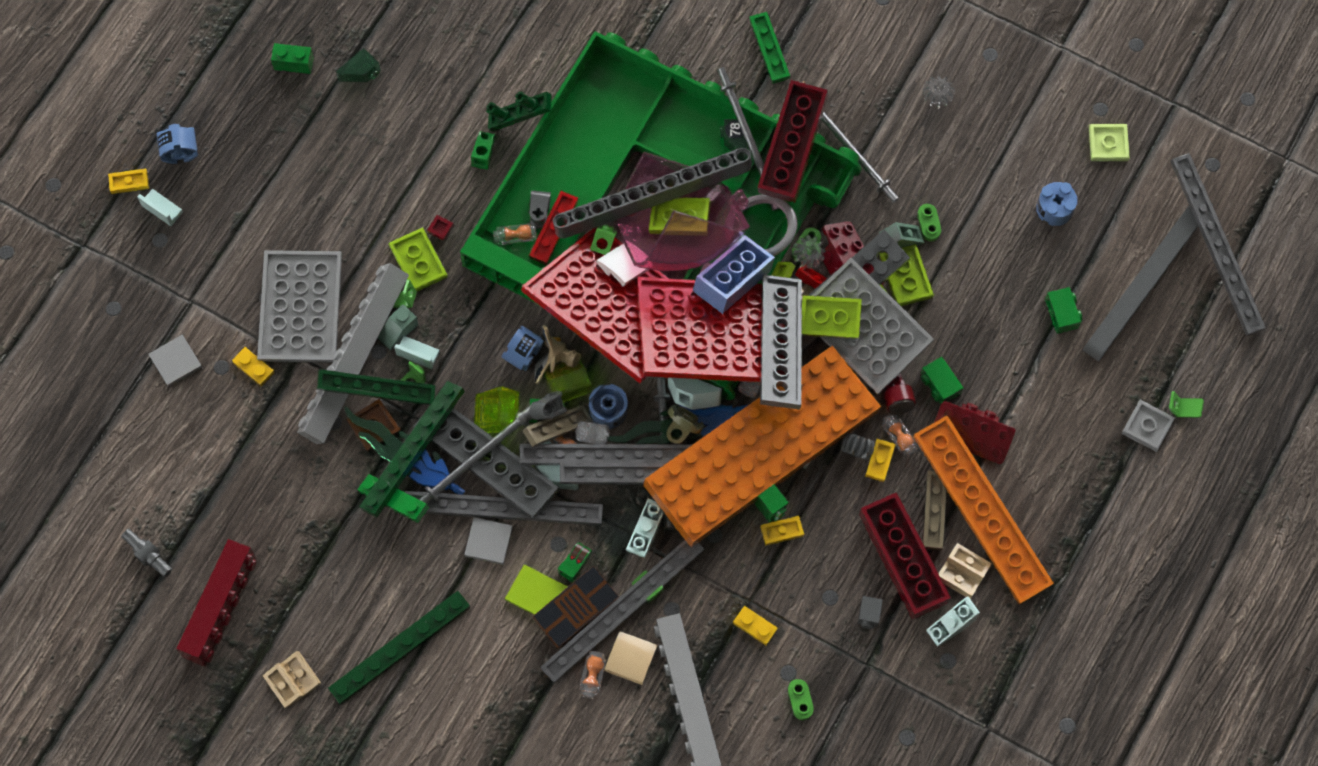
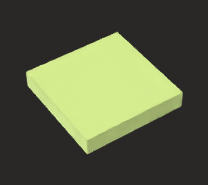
M1089 124L1091 161H1129L1127 124Z

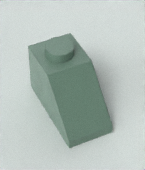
M895 222L885 228V231L901 248L914 244L918 246L925 243L920 228L917 225Z
M403 304L388 318L377 339L391 351L396 344L401 342L403 336H407L418 326L417 317Z

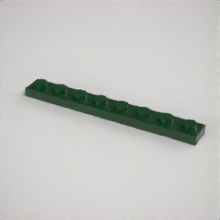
M449 381L445 383L359 506L362 511L374 517L379 516L465 391L462 387Z
M456 591L329 686L328 690L340 705L471 608L469 603L459 591Z

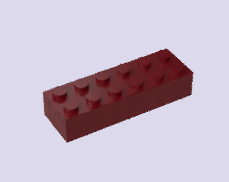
M794 80L790 81L758 184V193L796 203L827 102V89Z
M897 492L862 507L859 516L911 619L914 620L947 605L951 597Z
M231 539L227 540L176 648L184 659L204 667L207 662H211L214 656L213 649L222 639V630L231 620L230 613L232 608L238 605L240 591L247 586V576L256 566L257 560H255L256 557L250 547Z

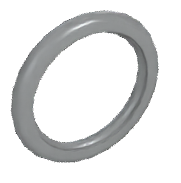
M764 194L743 200L733 209L727 220L726 237L729 245L733 246L738 241L735 226L743 211L756 204L768 203L776 205L785 213L788 227L784 238L774 247L766 249V251L775 256L785 250L792 242L797 229V217L789 203Z

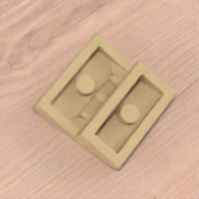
M957 543L940 570L939 576L943 584L971 599L992 563Z
M620 631L604 671L642 685L656 652L657 645Z
M299 651L293 653L282 663H277L263 675L284 708L299 701L322 684Z

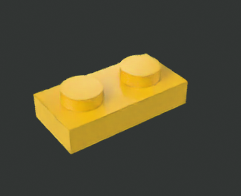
M146 168L108 174L111 194L149 189L148 171Z
M246 347L232 360L234 365L261 387L274 374L273 369L262 360H257V356Z
M876 439L874 452L871 455L865 477L882 482L885 481L895 448L894 443Z
M799 516L760 526L765 546L804 536Z
M746 606L742 608L733 621L734 625L765 646L778 629Z

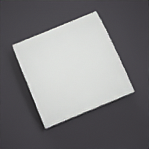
M623 243L596 261L608 276L612 274L623 287L650 270L653 266L641 252L627 243Z

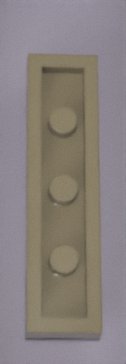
M581 405L552 419L530 425L523 430V433L533 448L592 423L593 420L584 405Z
M929 470L927 471L923 545L925 549L942 550L946 488L936 472Z

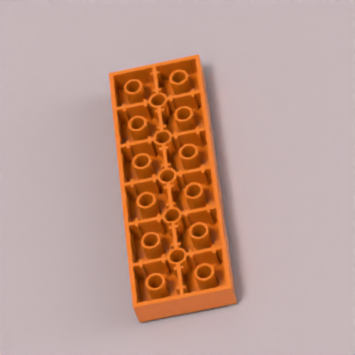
M833 345L801 367L800 410L760 405L759 397L645 478L643 486L691 548L754 503L758 495L773 484L775 486L779 485L844 438L847 433H851L878 413L881 406ZM782 386L776 387L780 391H785Z

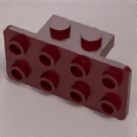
M850 221L828 224L822 228L829 244L819 254L830 275L864 247ZM865 265L863 270L871 274L874 268L871 265Z
M944 401L934 421L936 422L948 416L972 454L997 464L1004 462L1016 432L1015 428L998 422L999 417H996V413L989 410L985 412L978 410V406L971 403L963 404L962 407Z

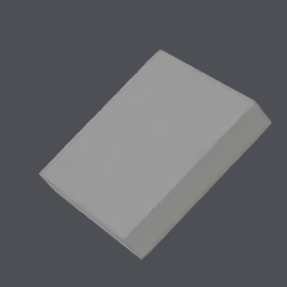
M183 335L149 353L151 360L168 387L202 368Z
M1139 400L1121 434L1157 452L1175 417Z
M474 517L464 556L504 565L513 526Z

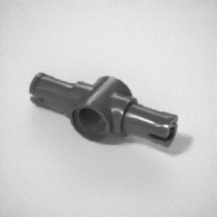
M127 529L121 535L133 548V555L143 565L152 566L164 578L171 573L172 568L160 558V551L149 540H141L130 529Z

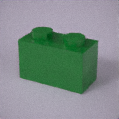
M274 43L271 56L274 70L311 74L314 59L311 47Z
M1070 287L1048 292L1045 302L1056 334L1079 329L1083 317L1081 311L1077 310L1076 295L1071 292Z
M943 357L922 368L920 378L924 385H928L932 390L931 394L935 401H939L942 404V402H949L962 394L963 386Z
M773 484L758 495L755 506L770 523L773 520L779 521L785 516L784 513L787 511L786 508L789 502Z

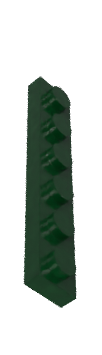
M319 369L316 390L431 405L435 397L436 385Z

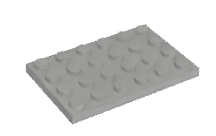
M264 250L257 360H262L263 362L334 361L333 356L337 351L341 251Z
M852 258L812 295L862 299L859 339L820 338L829 347L833 345L848 366L877 395L934 341V338Z

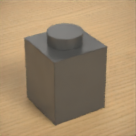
M863 596L857 624H861L866 629L878 627L883 599Z

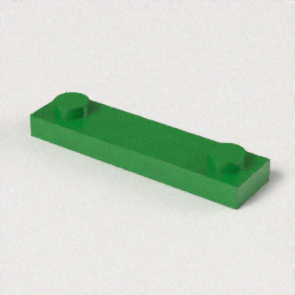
M763 12L749 16L751 27L772 84L790 79V73L768 13Z
M368 474L357 490L367 496L378 481V478ZM399 489L395 491L386 504V507L416 523H419L429 509L426 503Z

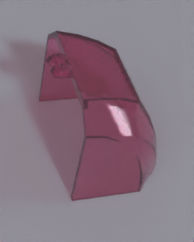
M643 152L624 190L690 166ZM719 182L678 197L710 198L709 220L707 221L674 210L661 234L649 233L652 207L615 220V226L634 266L658 271H681L696 268L718 257L749 229L750 226L741 211L746 209L747 204H749L744 191L737 190L732 195L728 186Z

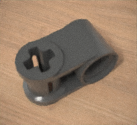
M531 191L530 224L536 229L543 228L548 218L551 192Z
M562 392L549 393L542 399L532 403L529 409L530 416L535 420H547L565 413L567 408L563 405Z

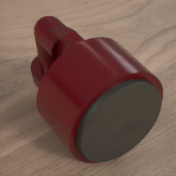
M900 373L885 388L886 391L883 394L887 410L892 414L908 412L916 405L912 387L904 383Z

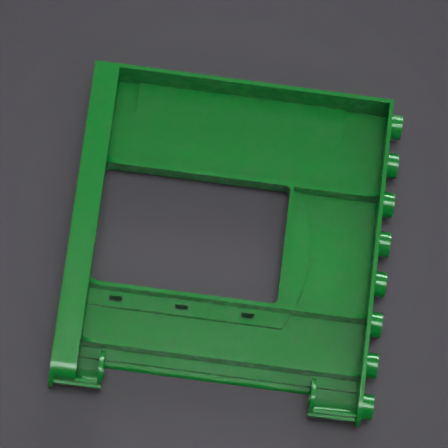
M595 31L552 100L551 111L544 113L460 251L462 266L537 304L521 291L522 286L581 239L586 231L568 238H560L547 265L530 259L529 254L542 228L536 229L530 224L531 191L551 192L550 208L548 209L549 216L560 191L578 197L576 207L607 197L633 152H639L679 171L739 148H746L750 151L744 134L740 138H731L725 132V127L729 122L738 121L730 100L725 95L726 92H721V86L715 82L707 81L704 85L692 79V74L680 65H673L672 68H669L659 63L657 55L647 49H640L637 52L627 47L625 40L615 33L609 32L604 36ZM741 97L738 100L765 165L780 115L773 114L772 117H769L759 112V107L753 101ZM819 133L815 137L796 203L786 201L793 208L797 217L796 234L814 202L821 206L826 205L830 208H836L853 178L859 176L862 171L858 163L860 157L855 151L847 147H840L839 150L825 144V138ZM752 154V168L750 171L708 186L728 196L730 199L683 279L696 280L705 261L712 264L731 247L726 237V225L731 212L743 200L761 195L758 193V184L761 176ZM768 203L756 204L743 211L739 216L735 226L736 237L740 240L746 235L764 250L777 245L784 238L788 227L787 217L781 209L772 211L771 205ZM522 227H529L531 229L532 235L530 238L512 237L508 241L505 240L504 230L513 232L520 230ZM791 243L785 250L774 256L771 271L767 275H772L777 263L782 261ZM698 379L722 388V399L733 400L736 396L734 390L739 381Z

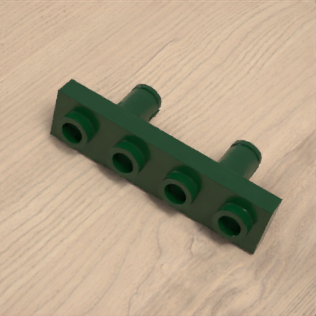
M521 91L515 96L516 103L502 108L490 102L486 107L488 109L486 112L489 114L488 129L494 132L550 112L552 94L546 91L529 97Z

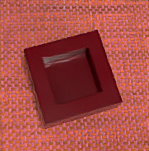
M436 215L427 231L429 234L445 241L454 224Z

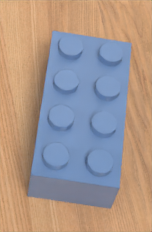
M744 235L696 277L693 292L723 314L763 278V274L767 275L771 271L775 257Z

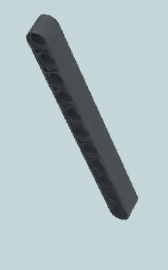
M739 148L560 213L553 219L555 233L559 238H568L747 173L752 168L750 151L746 148Z
M1190 206L1187 207L1083 348V352L1098 362L1198 228Z

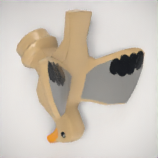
M545 325L541 328L545 337L544 343L549 348V353L540 358L535 364L534 379L536 384L540 383L544 372L549 366L551 367V372H553L555 364L562 361L568 367L575 368L581 359V354L576 350L569 351L566 344L560 342L561 339L559 337H551Z

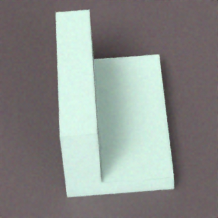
M153 189L146 197H143L141 194L138 195L142 207L170 226L183 213L181 208Z
M403 336L400 344H396L394 347L396 355L430 369L433 368L440 353L438 349Z

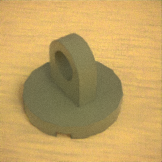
M674 404L668 410V415L673 421L667 429V438L670 442L679 444L685 440L690 432L700 434L704 429V423L702 421L699 423L697 421L699 418L690 410L682 406L676 408L677 406ZM673 429H680L682 435L674 437L671 431Z

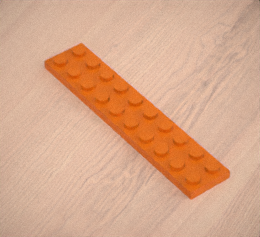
M945 416L915 433L913 437L1018 604L1020 605L1052 586L1054 583L949 417Z

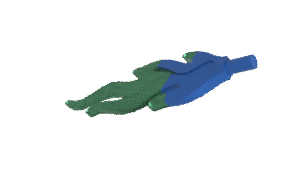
M720 404L715 407L695 410L686 408L699 418L697 420L699 423L702 421L704 426H707L700 434L693 433L689 440L692 441L706 436L747 405L732 408V406ZM668 410L661 412L659 416H669ZM673 419L643 421L626 434L607 436L606 440L624 443L644 433L660 432L663 434L642 438L636 444H669L672 442L667 438V429ZM673 429L671 434L674 437H680L682 431L680 429Z
M345 406L346 415L355 425L376 433L385 442L386 446L380 444L368 433L359 432L358 436L366 439L381 457L391 462L403 445V442L393 436L382 423L358 418ZM402 431L399 432L401 438L404 440L408 438V434ZM425 449L412 467L420 471L421 474L410 470L407 476L421 486L433 488L446 478L449 472L445 462L436 452H432L434 463ZM454 481L445 488V490L450 489L458 495H464L466 492L455 484Z

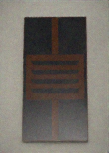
M592 566L533 615L532 618L558 648L619 596L597 569Z

